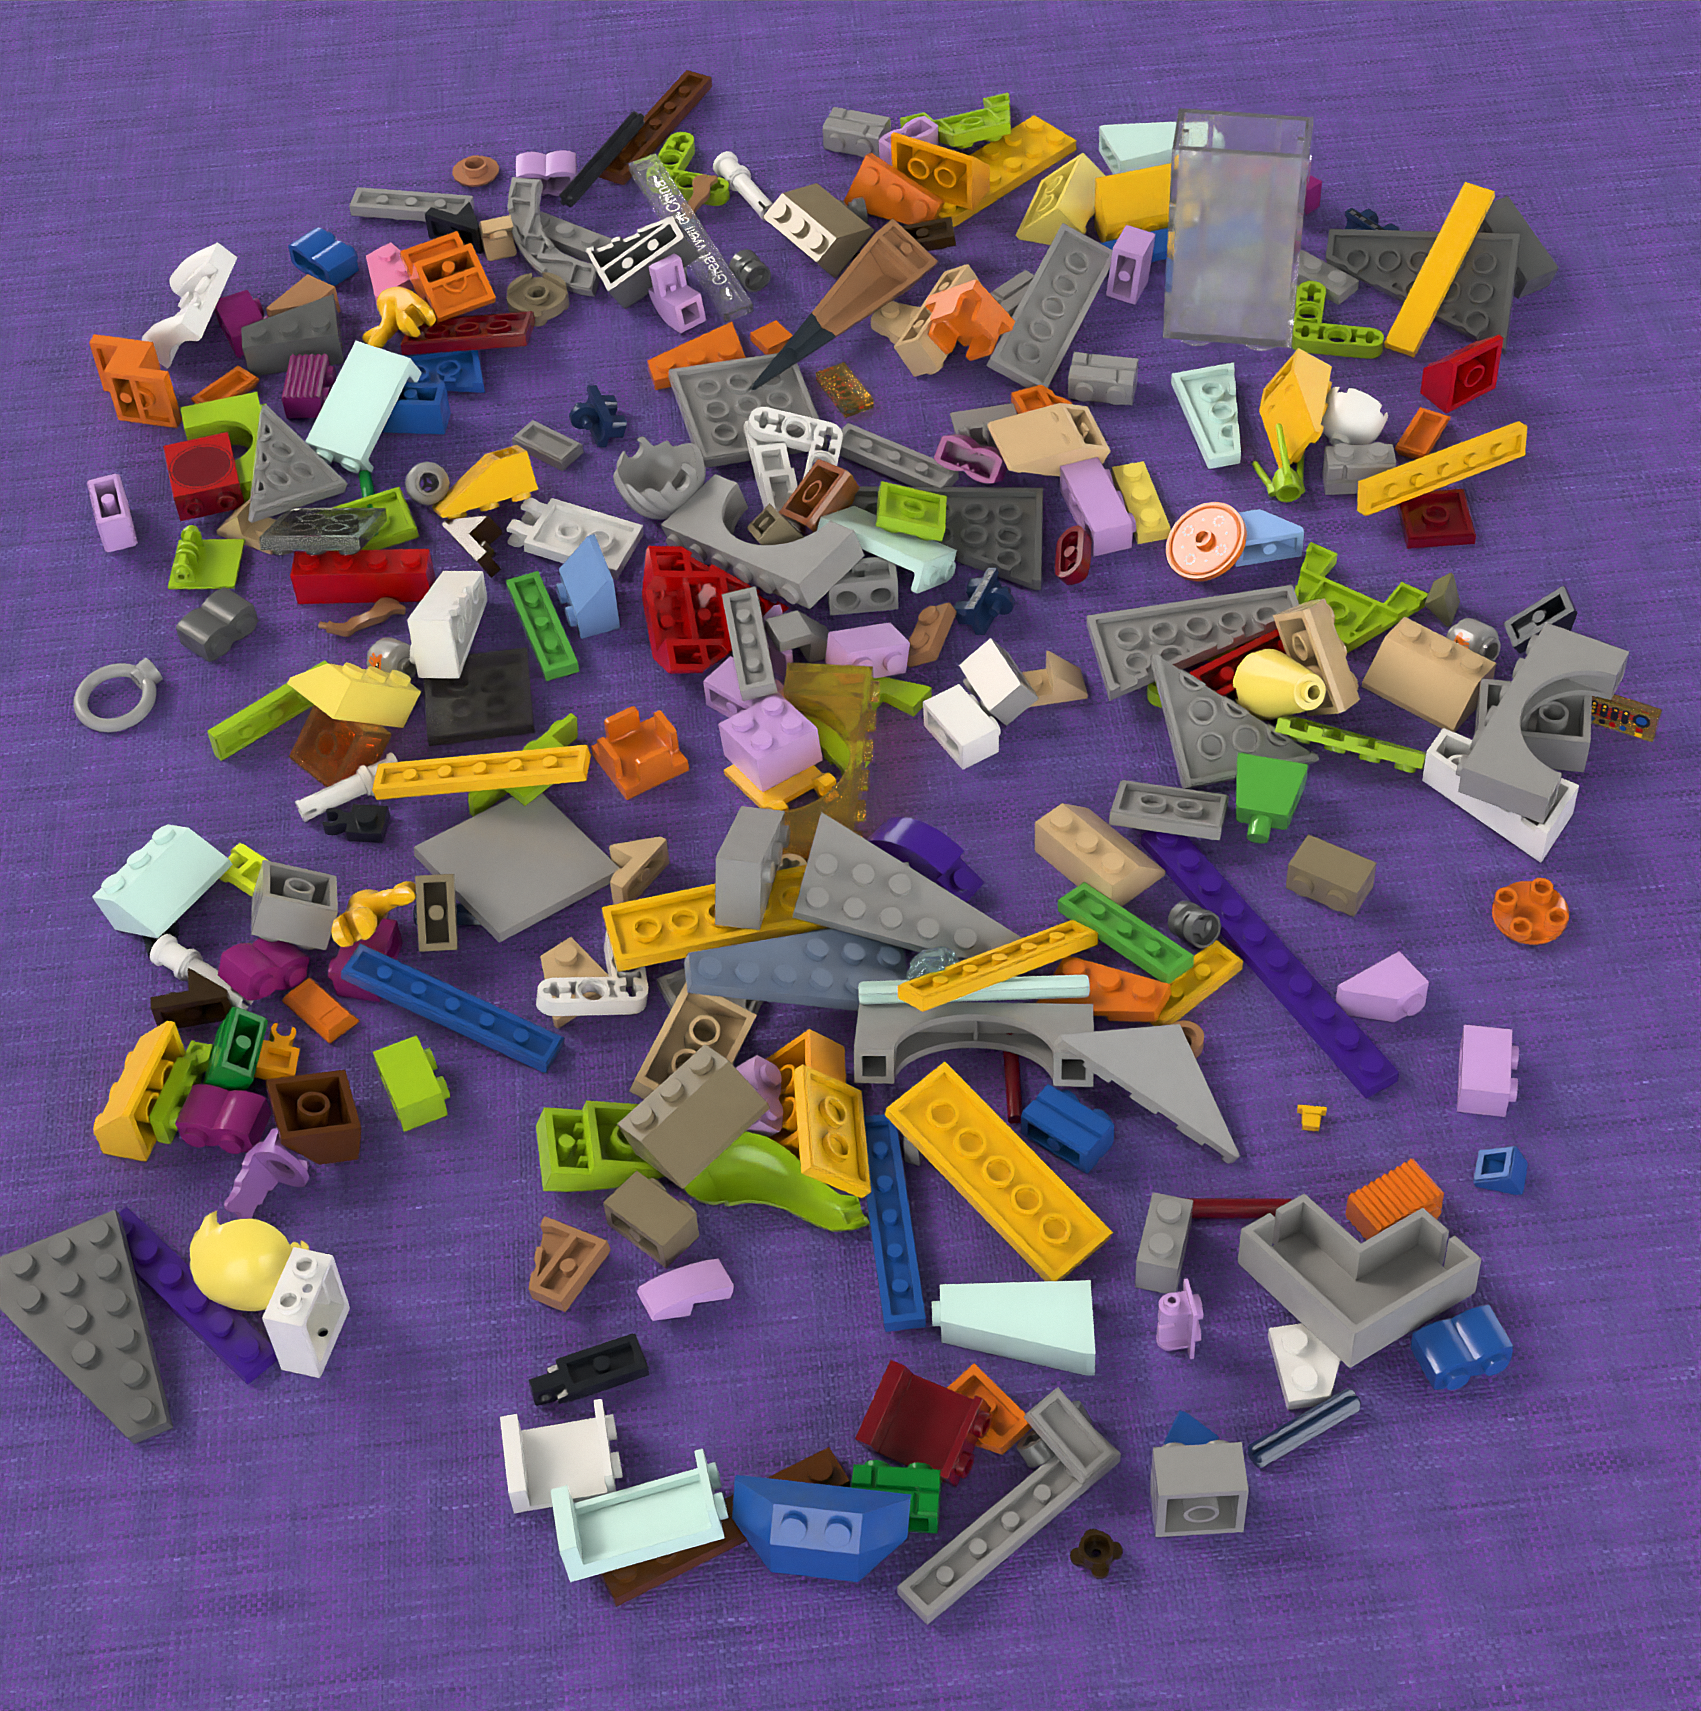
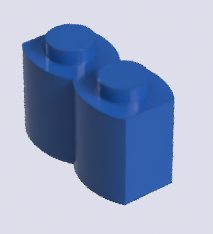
M316 227L288 245L291 262L300 271L332 286L338 285L359 271L358 255L355 249L349 244L346 245L338 241L331 232L325 231L322 228Z
M1483 1305L1462 1312L1452 1319L1437 1321L1415 1331L1412 1334L1410 1349L1433 1390L1444 1388L1455 1390L1464 1386L1471 1376L1481 1374L1492 1376L1502 1372L1511 1361L1514 1346L1490 1305Z

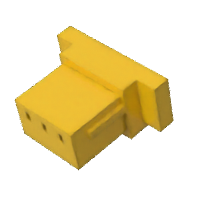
M1298 1105L1297 1113L1302 1114V1130L1319 1131L1321 1116H1326L1327 1107Z

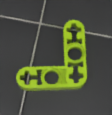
M676 132L667 139L646 175L648 191L651 194L661 197L673 195L670 198L683 201L690 200L693 195V187L683 188V186L692 185L693 179L698 175H702L685 171L695 154L693 135L687 132ZM676 162V164L666 165V163ZM718 177V182L711 187V195L704 204L720 206L729 201L730 189L726 179ZM661 180H664V182L666 183L665 186H661L659 183H657V186L660 187H656L655 185L656 182H659Z
M1306 281L1299 285L1290 335V346L1294 350L1299 348L1312 354L1373 359L1382 354L1384 335L1381 331L1369 327L1322 323L1326 297L1325 286L1317 281ZM1308 296H1314L1313 302L1307 301ZM1310 314L1314 315L1315 318H1303L1301 315ZM1340 338L1343 339L1344 342H1333L1329 339Z

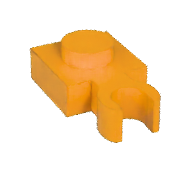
M278 1023L272 1025L268 1041L263 1040L259 1060L256 1065L255 1078L266 1080L295 1076L300 1048L292 1047L296 1036L295 1027L291 1028L290 1035L282 1036L276 1031Z

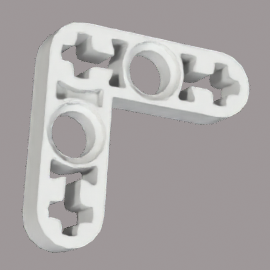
M759 407L751 412L748 421V431L754 439L772 444L785 442L786 447L809 452L804 477L812 468V464L818 459L837 466L843 433L836 424L769 407ZM761 419L767 421L766 428L759 427ZM778 422L782 423L780 433L776 432ZM797 425L803 429L804 435L794 438L787 433L786 428ZM825 435L831 436L828 452L822 450Z
M606 931L604 952L609 977L545 979L538 985L536 1006L542 1013L549 1016L637 1014L643 1011L647 1004L648 982L645 966L635 968L636 970L632 972H618ZM632 986V997L626 992V987ZM595 992L602 996V998L599 1000H589L583 994ZM574 994L575 999H571V995Z

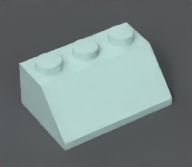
M167 824L156 830L152 835V839L141 850L131 854L127 859V864L116 874L106 878L101 885L102 888L92 898L115 930L158 939L233 864L225 855L190 828Z

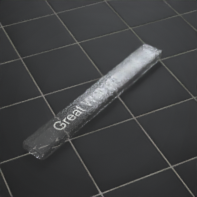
M656 153L628 163L629 172L659 219L663 220L673 216L691 237L701 256L690 263L689 266L724 321L727 322L753 312V303Z

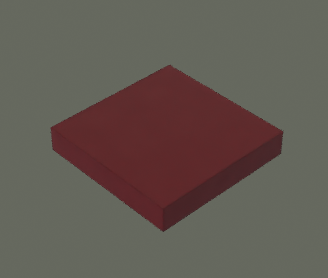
M1464 489L1431 491L1396 505L1407 549L1475 544L1476 533Z

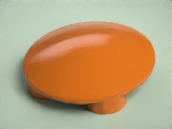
M1536 878L1533 881L1515 882L1498 889L1492 904V917L1497 928L1508 938L1523 944L1538 945L1548 943L1558 938L1564 932L1569 921V908L1562 895L1554 889L1551 881L1546 878Z

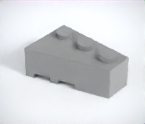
M740 807L716 856L715 925L760 930L776 871L781 863L783 848H788L790 841V826L785 825V811Z

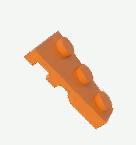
M873 153L865 156L844 199V202L848 205V202H852L854 198L863 197L867 214L889 220L894 219L896 222L907 225L936 220L945 201Z
M731 321L647 360L654 388L659 390L672 387L668 378L669 369L746 357Z
M1067 956L1062 959L1053 976L1087 975L1090 981L1089 996L1086 998L1038 999L1036 1003L1093 1004V1016H1106L1109 1021L1156 1022L1171 996L1170 984L1077 957Z

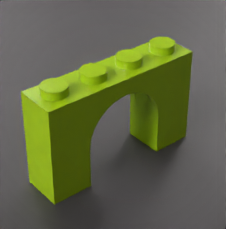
M253 392L180 407L187 440L228 432L231 445H241L250 448L242 457L235 460L244 501L250 500L259 414L262 406L267 405V403L260 404L258 393Z

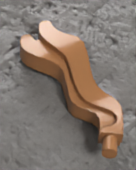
M702 174L693 179V195L682 208L681 215L683 216L679 218L681 223L687 222L688 219V223L693 222L696 211L708 200L711 195V187L718 182L716 175L707 176V174Z
M384 597L380 598L371 610L354 616L345 623H334L330 620L328 623L320 621L318 628L326 629V633L350 637L358 630L386 621L393 614H406V608L399 604V601Z

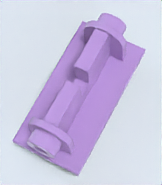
M1184 1279L1183 1291L1167 1293L1160 1298L1156 1342L1165 1351L1187 1348L1189 1359H1194L1195 1342L1201 1341V1330L1198 1320L1203 1319V1308L1199 1294L1192 1295L1188 1279Z

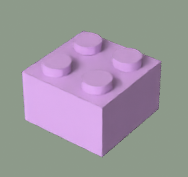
M779 692L718 724L724 756L762 792L823 760L817 727Z

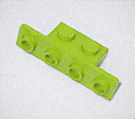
M570 713L564 719L557 720L545 734L537 740L530 741L523 750L567 747L578 737L577 717ZM552 784L470 791L468 794L469 814L474 817L486 811L507 793L526 806Z

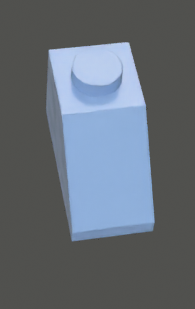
M1261 509L1239 512L1246 525L1247 538L1244 550L1235 563L1236 567L1302 556L1303 527Z

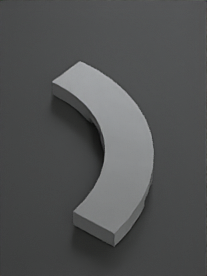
M512 177L508 196V211L513 223L511 232L525 260L542 277V272L553 273L561 277L566 283L567 291L595 297L600 276L594 265L563 254L554 246L544 231L540 217V200L543 190L541 180Z

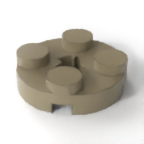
M542 272L543 277L534 278L532 273H528L514 279L507 288L506 300L509 312L532 311L535 316L534 326H543L549 319L558 316L570 305L566 283L561 277L553 273Z

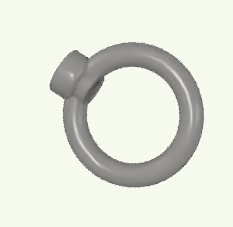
M147 658L141 660L137 665L117 663L101 667L89 674L77 688L73 701L75 714L82 724L95 731L118 732L126 730L142 721L151 711L156 700V684L162 681L163 678L155 665ZM116 677H128L142 690V697L138 705L123 716L110 719L100 718L92 714L88 708V699L91 692L106 680Z

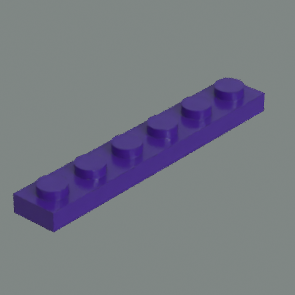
M128 1207L119 1212L122 1217L136 1277L247 1385L278 1360L273 1346L235 1309L218 1304L201 1292L194 1282L190 1266Z

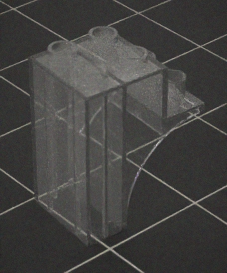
M1179 108L1171 160L1163 338L1181 339L1186 344L1194 346L1206 345L1210 342L1244 344L1248 348L1257 351L1270 350L1274 347H1292L1312 162L1310 152L1314 117Z

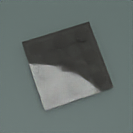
M295 508L284 512L259 537L260 549L272 550L273 554L276 555L290 554L293 550H305L308 555L323 554L326 550H338L341 555L356 554L387 522L386 508Z
M527 647L469 654L460 678H424L426 727L429 746L535 733Z

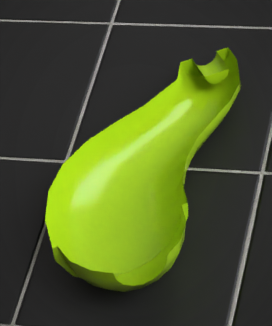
M747 1131L739 1136L685 1187L687 1194L701 1203L709 1205L724 1204L725 1206L744 1203L766 1204L784 1209L817 1227L832 1232L857 1230L870 1224L861 1210L857 1196L840 1195L825 1183L802 1174L800 1160L786 1147L767 1136Z

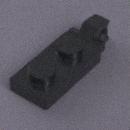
M632 1333L555 1359L556 1364L547 1368V1374L529 1379V1387L536 1406L555 1402L556 1400L561 1404L649 1376V1367L636 1334Z

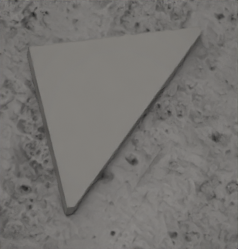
M263 405L259 414L248 520L253 523L344 493L348 483L267 405Z
M1158 653L1150 656L1183 789H1192L1237 779L1238 752L1303 764L1316 763L1319 760L1318 754L1313 751L1310 752L1295 743L1291 737L1275 732V727L1265 724L1251 715L1250 711L1226 696L1223 697L1208 688L1204 682L1185 670H1180L1170 664Z
M1180 1024L1062 1034L1053 1042L1060 1051L1067 1049L1083 1060L1084 1063L1082 1065L1106 1082L1109 1083L1112 1080L1129 1091L1131 1099L1152 1113L1160 1112L1178 1124L1176 1126L1177 1130L1201 1146L1206 1143L1218 1151L1222 1156L1221 1159L1226 1163H1233L1240 1157Z

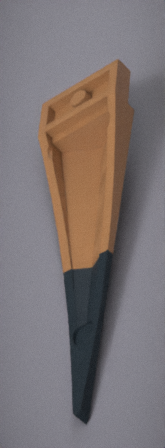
M891 219L872 236L829 292L753 383L751 390L761 387L913 288L920 279L934 268L938 261L894 219Z

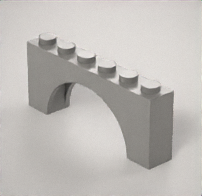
M716 474L661 524L667 537L666 543L668 546H682L692 552L691 557L707 565L712 563L747 584L751 583L760 587L768 594L774 593L783 597L791 604L797 603L808 609L812 608L865 556L855 531L832 521H829L822 528L804 538L779 545H756L733 536L735 526L742 514L748 509V505L738 483Z
M1549 623L1544 625L1539 636L1536 634L1532 635L1526 649V658L1520 657L1512 674L1514 679L1512 682L1506 681L1498 699L1499 705H1492L1484 723L1485 729L1483 731L1479 729L1476 731L1470 746V755L1463 754L1456 769V775L1460 776L1458 792L1542 824L1557 799L1562 773L1549 768L1532 754L1523 739L1521 725L1537 708L1559 698L1586 695L1611 700L1624 677L1629 651Z
M859 1002L854 1043V1083L894 1084L895 1078L902 1068L925 1055L950 1049L987 1048L1015 1053L1038 1063L1051 1076L1053 1086L1093 1087L1094 1073L1082 1065L1084 1061L1067 1049L1060 1051L1053 1043L1062 1034L1094 1032L1093 1004L947 1002L922 1012L908 1003L862 1005Z

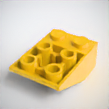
M1299 348L1265 386L1259 408L1278 468L1283 466L1276 425L1278 423L1282 424L1290 465L1293 462L1298 463L1306 447L1310 443H1316L1323 432L1324 426L1321 425L1322 417L1328 408V404L1325 401L1332 386V382L1329 381L1332 366Z
M514 445L485 454L449 489L441 501L432 505L433 511L441 518L457 519L468 516L466 511L479 508L480 511H488L499 507L498 501L511 498L512 502L530 498V492L538 490L527 450Z

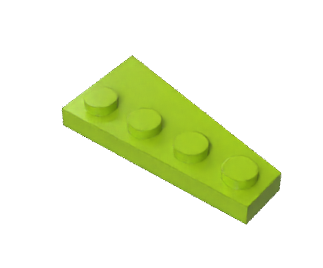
M1293 715L1279 717L1276 724L1275 732L1289 735L1294 741L1310 744L1311 741L1325 744L1324 749L1345 754L1346 750L1360 753V759L1380 764L1381 759L1395 762L1394 768L1401 771L1415 773L1416 768L1423 769L1427 752Z

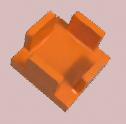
M977 279L930 295L925 304V307L932 313L930 317L932 324L928 332L929 338L945 354L953 352L957 340L964 347L969 345L965 356L969 361L991 355L994 352L999 336L1012 331L1015 320Z
M631 706L604 720L606 738L603 736L597 739V743L591 746L593 757L626 800L689 771L688 760L679 749L677 731L661 710L654 712V717L641 723L639 711L635 706Z

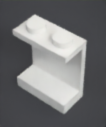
M602 1399L594 1400L596 1418L521 1431L517 1414L500 1417L508 1493L514 1514L553 1507L550 1490L565 1485L568 1486L573 1503L616 1491L615 1479L623 1477L619 1451L611 1453L609 1442L617 1440L614 1414L605 1415Z

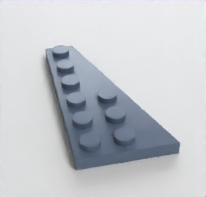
M826 929L689 952L684 961L687 993L858 1011L859 1009L858 986L860 982L909 980L903 948L836 929Z

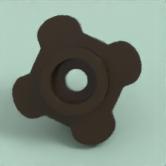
M1089 1529L1085 1531L1081 1538L1079 1547L1071 1550L1070 1560L1075 1566H1083L1090 1570L1094 1578L1104 1579L1109 1575V1567L1114 1560L1122 1557L1123 1548L1120 1543L1113 1542L1107 1533L1097 1529ZM1094 1551H1099L1101 1555L1095 1557L1092 1553Z

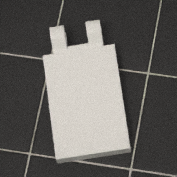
M534 498L525 499L521 505V509L526 511L521 518L522 521L513 519L506 528L507 532L512 533L508 539L509 545L513 547L524 545V552L560 563H565L587 536L595 534L611 576L616 580L644 535L643 525L551 498L548 504L541 503Z

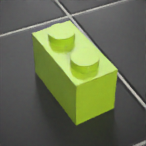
M417 1035L373 1051L379 1076L404 1132L448 1115L444 1101L450 1098L447 1084L443 1076L435 1077L433 1070L438 1068L430 1047L422 1048Z

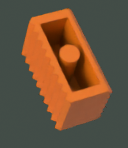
M1410 1158L1407 1163L1404 1162L1401 1166L1390 1170L1388 1174L1384 1173L1381 1178L1378 1177L1375 1181L1364 1185L1362 1189H1357L1355 1193L1352 1192L1348 1196L1345 1215L1347 1220H1350L1352 1225L1356 1227L1357 1231L1361 1232L1362 1237L1368 1240L1421 1208H1424L1435 1219H1438L1441 1214L1444 1192L1418 1163Z

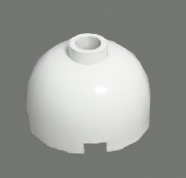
M1340 387L1330 389L1325 401L1328 404V408L1321 422V425L1324 426L1323 432L1329 438L1330 443L1336 446L1341 443L1369 445L1374 442L1382 432L1388 418L1387 412L1384 415L1380 412L1382 405L1370 395L1357 389L1349 388L1347 393L1338 392Z

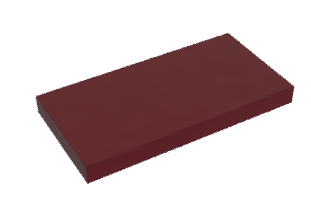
M527 311L453 317L439 323L435 321L431 327L423 323L418 327L421 335L418 337L404 336L400 345L402 355L527 346L535 325L534 312Z

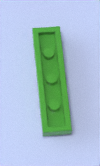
M539 571L506 580L507 590L545 680L550 681L579 672L578 661Z
M1085 882L1058 899V911L1061 914L1098 932L1099 940L1161 982L1169 984L1194 966L1193 954Z

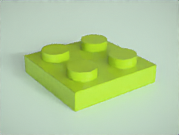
M881 481L878 491L876 527L883 528L891 533L902 532L915 535L917 538L925 541L936 540L942 542L946 527L947 496Z

